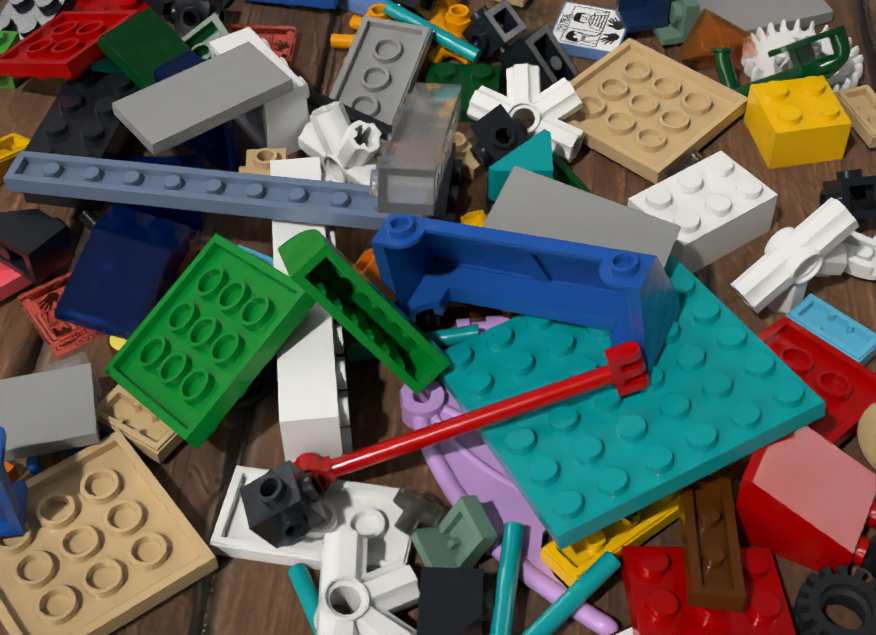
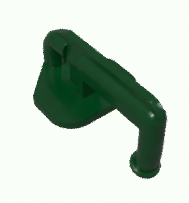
M842 25L768 51L769 57L788 51L793 68L739 86L731 60L733 47L711 48V52L714 53V62L720 83L748 97L751 84L822 75L827 80L844 66L851 52L846 29ZM829 37L834 54L816 60L811 43Z

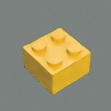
M824 75L750 85L744 122L768 169L843 159L852 123Z

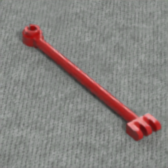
M629 341L604 350L608 365L332 459L330 456L322 458L320 455L312 452L304 453L297 457L294 464L306 474L312 472L320 481L325 492L330 484L338 482L337 477L611 384L615 385L618 395L621 397L646 388L650 383V379L646 371L644 359L641 357L642 352L639 344L635 341Z

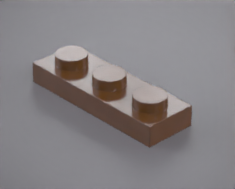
M705 476L677 491L688 606L741 612L746 601L731 479Z

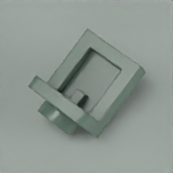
M476 495L460 497L438 526L419 528L411 535V540L425 567L472 569L498 538L490 519Z

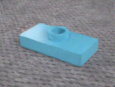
M812 293L785 315L863 366L876 355L875 332Z

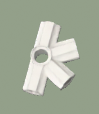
M528 63L514 64L513 67L506 69L507 96L484 86L475 90L467 111V116L470 119L478 121L499 104H502L511 117L516 116L520 120L527 118L535 120L534 124L527 129L528 135L526 137L528 140L546 129L551 133L552 153L556 152L567 163H571L576 158L582 146L585 132L563 122V120L583 108V103L565 77L541 92L539 66Z
M342 101L321 106L312 112V115L309 116L311 122L304 126L303 132L298 137L299 148L311 157H320V163L323 165L325 173H330V180L332 182L400 188V177L374 159V155L380 148L379 137L382 134L374 123H365L357 120L351 124Z
M831 197L795 229L793 227H786L775 233L766 244L765 255L730 284L744 303L757 314L766 306L773 312H784L787 314L803 300L807 283L813 277H828L830 275L840 276L848 265L846 259L847 248L841 242L859 227L857 220L840 201Z
M342 528L332 533H325L322 539L318 606L313 618L316 635H417V630L393 615L417 605L419 602L418 579L411 566L399 560L366 573L368 538L361 536L358 530ZM331 605L344 606L351 614H340Z

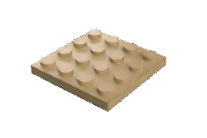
M628 38L569 81L582 101L583 108L563 120V122L585 132L582 143L657 184L740 117L746 110L748 97Z
M120 430L101 439L100 443L90 445L24 481L28 487L24 535L0 537V622L8 635H109L218 568L216 556Z

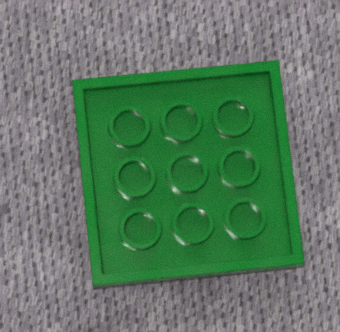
M215 233L103 371L186 442L198 450L207 437L214 433L220 421L236 401L246 393L249 385L265 365L275 357L281 345L297 325L304 321L316 301L289 276Z

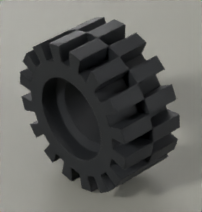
M838 565L835 574L832 573L830 566L822 567L818 576L812 572L807 576L805 584L802 582L792 610L791 619H794L793 625L796 634L876 635V579L873 578L869 583L863 581L866 572L860 569H856L854 576L847 575L848 566ZM827 605L844 606L857 614L862 621V626L858 629L838 627L823 615L822 609Z

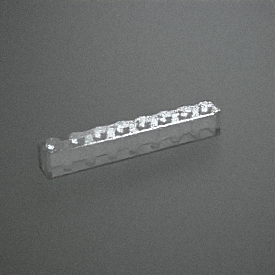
M416 82L412 93L406 94V101L402 103L401 112L397 114V123L393 122L392 133H388L387 145L383 144L382 155L377 157L376 169H372L370 174V197H378L377 213L433 216L460 124L461 85Z

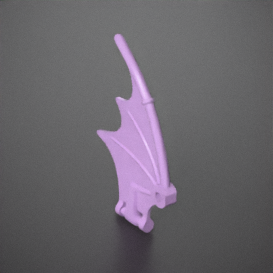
M513 315L486 316L485 321L470 322L469 318L456 319L455 328L478 324L480 333L512 319ZM440 379L431 381L418 394L414 393L406 384L400 390L402 422L414 430L464 414ZM475 430L421 449L429 469L452 507L462 496L476 495L498 535V538L484 553L485 555L493 556L499 562L504 524L515 521L524 526L518 579L553 604L567 588L540 559L542 537L547 530L478 432ZM584 602L571 615L572 618L599 635H616L618 633L619 626L617 622L587 602Z

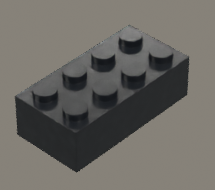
M85 69L86 72L79 78L65 82L24 151L127 161L138 138L114 115L111 103L140 91V89L124 73L116 74ZM23 193L25 201L29 203L83 210L91 209L98 212L101 211L105 201Z

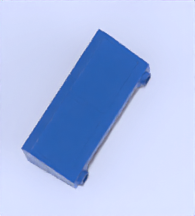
M393 212L390 213L371 240L382 283L397 298L395 305L414 323L417 321L415 315L433 309L434 314L443 315L450 302L456 301L612 331L610 334L611 347L629 341H635L639 344L642 352L641 357L644 359L646 371L649 374L680 310L679 296L656 255Z

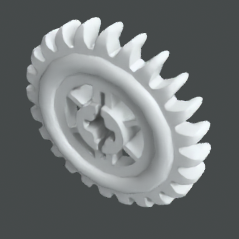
M783 19L779 32L775 31L773 23L770 22L767 26L766 35L761 27L757 29L756 35L750 34L747 42L743 45L741 57L744 73L751 77L750 81L753 82L793 68L788 51L769 57L767 52L817 34L814 29V21L810 23L806 31H802L800 28L799 19L796 20L792 31L787 28L786 21ZM828 24L825 25L822 32L829 30ZM828 37L811 43L816 60L834 54ZM849 37L848 39H849V42H850V49H851L852 38ZM855 46L850 50L848 61L831 78L827 79L833 92L857 86L858 80L863 73V55H859V46Z

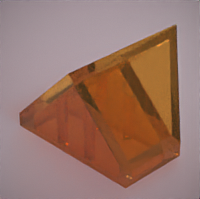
M704 8L677 56L679 62L685 63L713 55L714 53L711 52V48L733 47L734 49L754 43V40L749 32Z

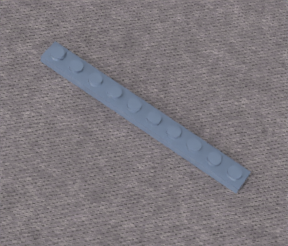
M21 150L3 178L7 190L12 192L379 230L391 212L427 218L431 206L430 191Z

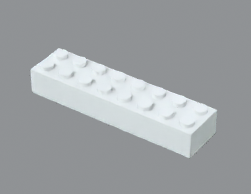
M320 157L270 161L271 176L330 181V173L321 172ZM272 219L274 268L289 276L278 248L287 240L305 230H318L336 247L334 230L327 231V228H335V226ZM317 302L310 309L304 321L297 325L277 352L279 424L286 462L290 460L294 463L297 457L304 453L312 452L320 455L322 458L330 456L332 459L353 452L351 427H346L350 426L348 391L339 392V390L347 389L345 356L336 357V354H344L343 326L340 323L334 324L336 319Z

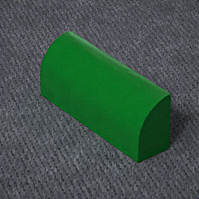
M309 229L300 232L278 248L290 278L414 393H420L451 364L444 351L318 230Z

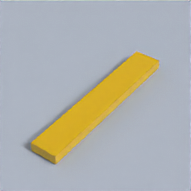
M753 453L707 476L730 478L732 480L746 470ZM676 491L640 509V519L633 524L623 518L562 550L552 540L541 548L540 559L570 587L606 551H609L618 560L622 546H639L679 518L678 493Z

